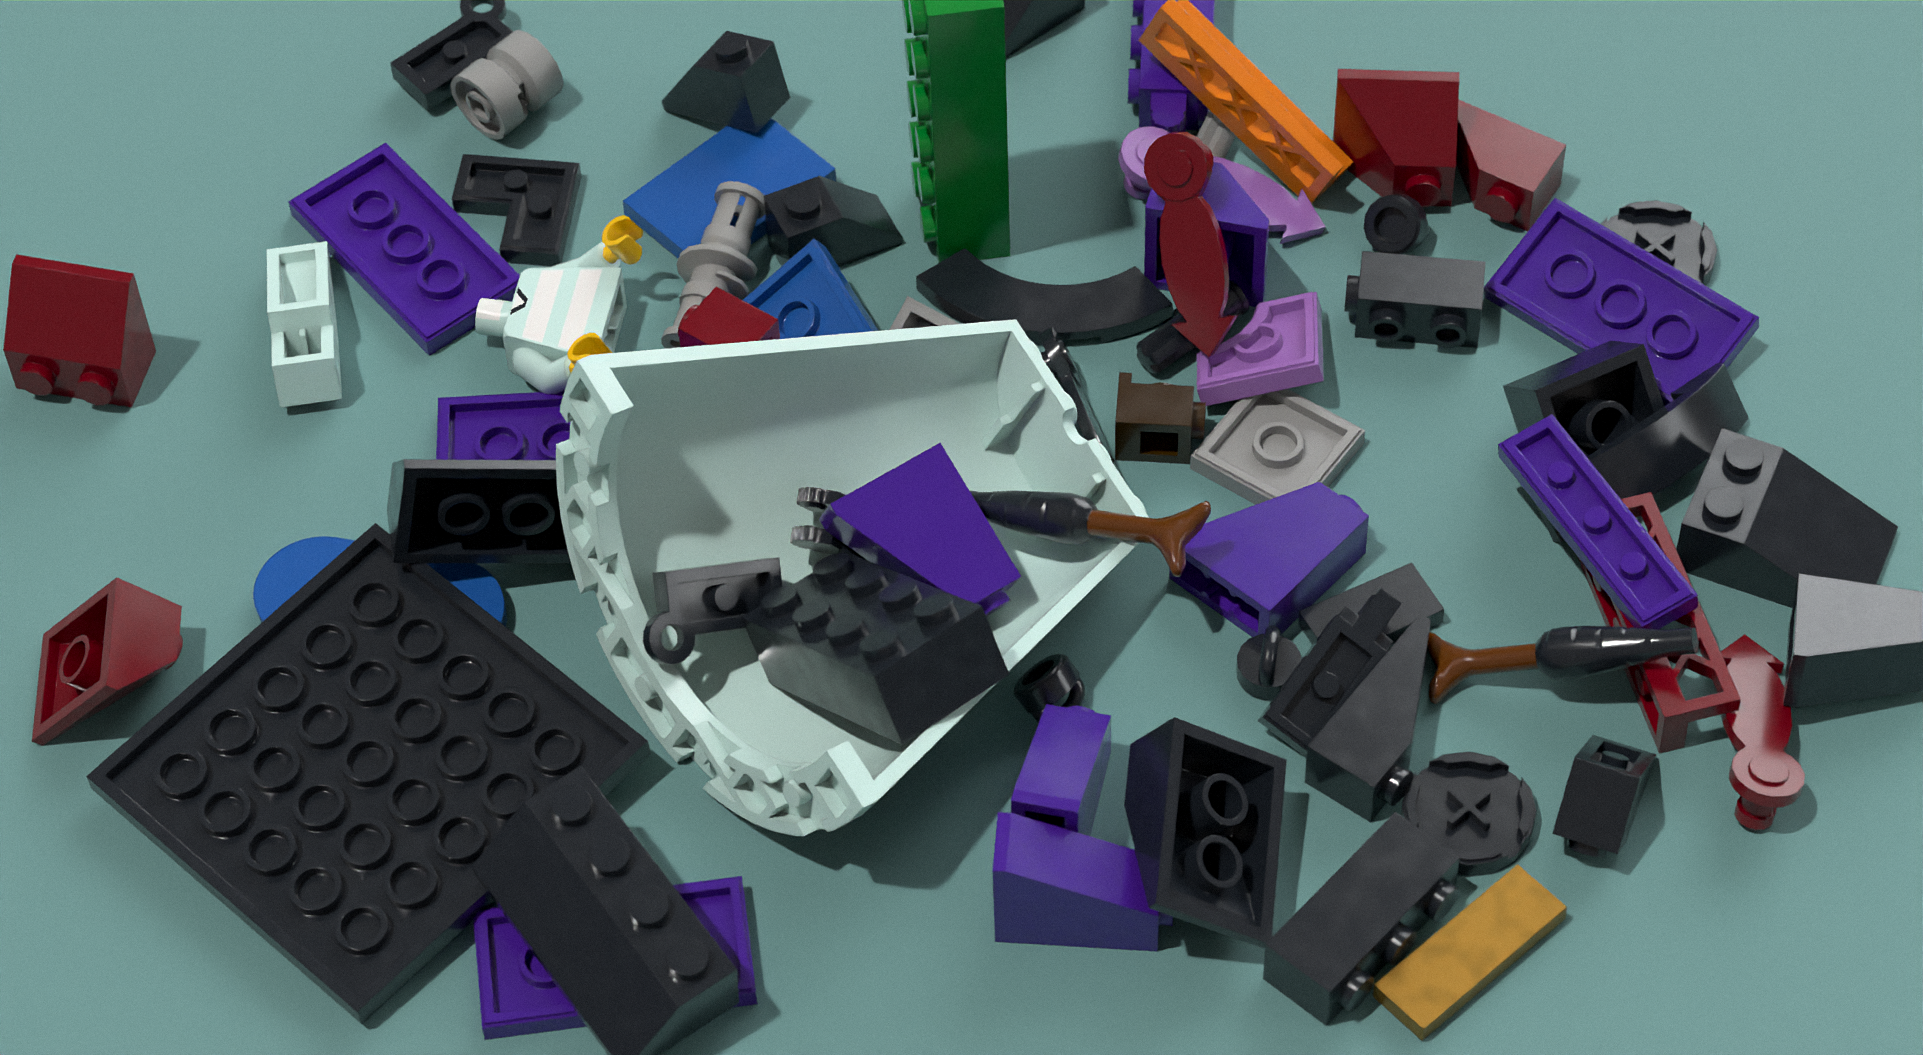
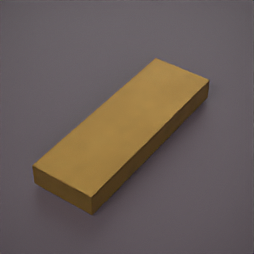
M1517 864L1374 984L1373 997L1423 1041L1565 920L1567 906Z

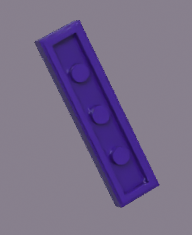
M1552 414L1498 444L1499 458L1633 627L1661 629L1698 608V594Z

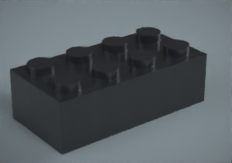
M847 552L832 554L821 559L814 565L811 574L792 586L780 587L769 592L761 599L760 606L741 617L769 683L902 745L1009 675L982 606Z

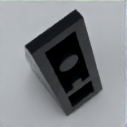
M1421 614L1418 615L1307 746L1305 783L1370 823L1386 803L1391 806L1399 803L1404 797L1405 790L1410 785L1414 775L1409 770L1431 623L1430 619Z

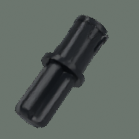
M1229 280L1228 301L1223 317L1244 315L1249 311L1248 300L1241 288L1235 282ZM1177 308L1174 310V318L1137 343L1136 356L1150 373L1161 372L1196 347L1172 326L1174 323L1186 321Z

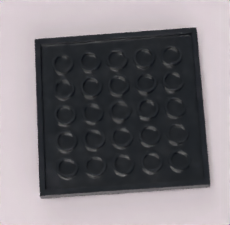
M375 523L86 777L94 792L358 1022L363 1024L474 920L473 918L476 916V913L486 909L494 901L474 875L472 866L526 799L579 766L584 768L604 796H607L651 752L647 739L427 563H393L390 534Z

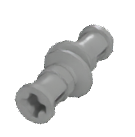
M735 181L723 182L717 187L714 194L717 207L711 223L704 230L701 244L687 247L680 253L677 261L678 273L686 285L683 287L679 298L680 307L673 326L668 327L661 338V344L665 349L680 347L678 327L683 315L691 306L699 305L716 286L741 300L748 296V288L744 282L751 281L757 272L755 264L747 258L751 247L750 238L757 219L765 215L764 194L758 189ZM741 196L745 197L743 206L738 205ZM733 215L738 216L735 227L730 225Z

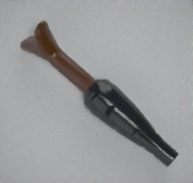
M969 490L988 522L1062 544H1083L1093 536L1151 544L1162 553L1172 575L1175 577H1180L1186 566L1185 546L1201 531L1211 513V505L1208 501L1168 517L1153 519L1101 511L1097 509L1090 498L1073 493L1016 490L977 492Z
M1567 626L1552 628L1550 631L1544 632L1536 643L1481 649H1466L1447 642L1436 634L1429 632L1428 652L1437 670L1429 684L1428 696L1433 704H1438L1459 683L1474 675L1539 669L1551 679L1570 680L1621 670L1668 656L1696 654L1698 652L1697 632L1694 627L1662 630L1618 626Z

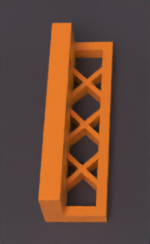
M1168 0L1159 8L1139 41L1297 196H1299L1301 189H1303L1312 204L1347 171L1354 161L1189 0H1178L1177 2L1175 0Z

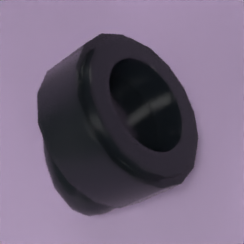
M1393 194L1378 198L1370 205L1365 214L1363 228L1366 239L1374 249L1381 253L1405 254L1412 252L1430 234L1425 210L1417 200L1408 195Z
M1269 626L1265 629L1264 634L1249 638L1240 647L1236 663L1237 680L1242 689L1250 695L1264 700L1273 699L1300 663L1301 653L1292 641L1281 636V631L1278 627Z
M1054 654L1032 666L1020 677L1014 687V696L1026 712L1030 713L1039 723L1046 704H1054L1068 692V698L1061 707L1082 706L1085 697V685L1079 677L1080 673L1068 657L1064 654Z

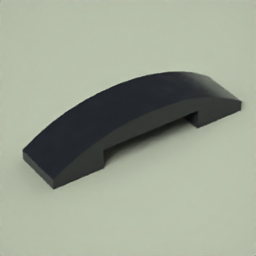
M1716 363L1670 393L1673 399L1672 402L1591 455H1585L1620 499L1649 492L1652 495L1658 493L1710 457L1722 428L1737 433L1746 423L1749 417L1724 363ZM1537 506L1553 542L1564 541L1563 537Z

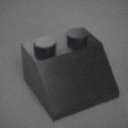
M1610 340L1503 386L1518 433L1552 414L1585 455H1591L1664 407L1645 346L1638 343Z

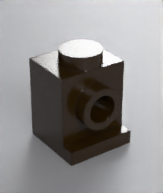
M1119 372L1115 419V460L1190 464L1192 439L1204 440L1206 402H1194V386L1173 385L1164 382L1154 384L1132 383V373Z

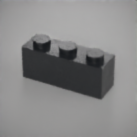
M1395 812L1265 944L1263 979L1325 1026H1328L1344 1008L1349 1012L1355 1010L1369 994L1374 983V977L1387 963L1393 967L1398 965L1411 951L1417 939V932L1431 918L1433 921L1438 922L1451 910L1460 893V889L1456 887L1460 857Z

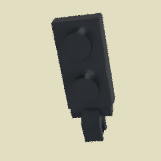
M1381 587L1376 594L1373 593L1358 614L1348 606H1345L1339 614L1329 621L1257 721L1306 757L1307 746L1388 652L1387 650L1393 641L1383 634L1382 631L1402 603Z

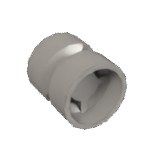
M516 30L492 47L487 54V59L481 58L474 61L452 79L451 90L457 106L466 119L485 136L498 140L525 121L528 111L540 109L559 94L564 84L562 73L550 52L539 40L529 33Z

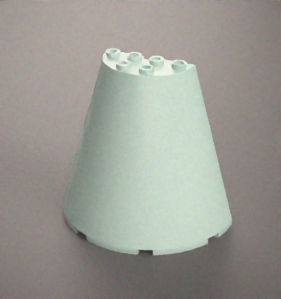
M1016 319L589 355L577 360L567 381L560 407V413L567 423L571 421L570 438L556 444L557 491L566 546L580 594L594 589L607 625L599 628L596 635L615 675L646 725L676 762L691 757L712 779L703 787L709 795L746 820L778 833L805 836L819 829H825L827 832H830L862 816L993 686L902 745L769 683L746 628L695 635V646L691 654L683 662L659 664L650 658L643 644V631L647 622L654 615L661 613L656 610L652 572L779 557L782 587L792 586L811 574L814 565L818 561L832 555L811 549L799 548L790 543L792 527L810 525L824 529L819 520L823 514L822 512L809 511L797 505L798 490L801 487L822 488L847 495L939 443L942 444L966 486L971 491L994 492L1016 490L1073 493L1090 498L1097 509L1101 511L1149 518L1143 503L1132 493L1112 463L1105 447L1096 438L1089 441L1079 435L1074 426L1077 421V408L1073 399L1064 392L1042 359L1038 347L1029 340ZM989 522L1021 575V578L1006 591L1011 601L986 616L1008 672L1139 542L1093 536L1083 544H1062L1020 533ZM666 626L661 633L662 645L667 650H672L677 643V633L671 626Z

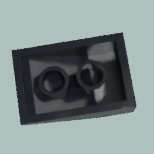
M1722 428L1681 523L1676 550L1686 573L1792 608L1798 574L1877 585L1895 539L1898 526L1786 449Z
M1176 717L1130 744L1124 807L1148 908L1254 946L1265 948V944L1272 938L1287 759Z

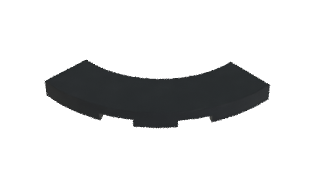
M964 248L916 276L917 290L929 302L950 317L963 324L1016 319L1029 340L1035 345H1043L1039 333L1050 327H1053L1062 340L1100 337L1101 342H1107L1152 328L1172 317L1173 303L1136 266L1117 275L1094 282L1070 285L1041 284L1001 273L977 259Z

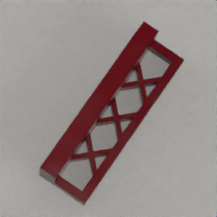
M1649 492L1621 499L1635 518L1642 516L1649 532L1648 534L1692 587L1652 493ZM1578 558L1605 625L1633 627ZM1699 601L1698 608L1675 621L1696 629L1698 648L1702 657L1696 654L1668 656L1624 669L1659 754L1685 747L1688 722L1738 711L1740 708L1741 698ZM1669 661L1676 664L1673 670ZM1689 669L1711 679L1718 693L1686 701L1678 682L1685 670Z

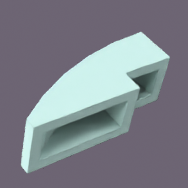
M327 241L267 249V314L272 338V370L280 408L342 399L337 322Z

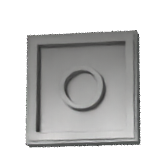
M1289 389L1239 399L1193 452L1190 469L1256 505L1316 482H1321L1326 487H1329L1363 446L1365 430Z

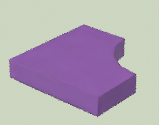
M1308 292L1258 303L1252 320L1240 333L1220 344L1213 356L1208 357L1205 353L1199 351L1197 353V393L1200 402H1206V406L1324 381L1322 308L1317 292Z

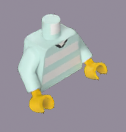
M618 216L606 225L602 234V242L581 257L548 268H528L521 272L513 301L480 299L475 317L476 333L503 337L508 369L522 377L540 392L555 394L565 390L577 360L589 355L614 353L627 308L622 268H619L621 260L629 265L635 264L640 260L642 247L636 240L643 236V230L628 216Z

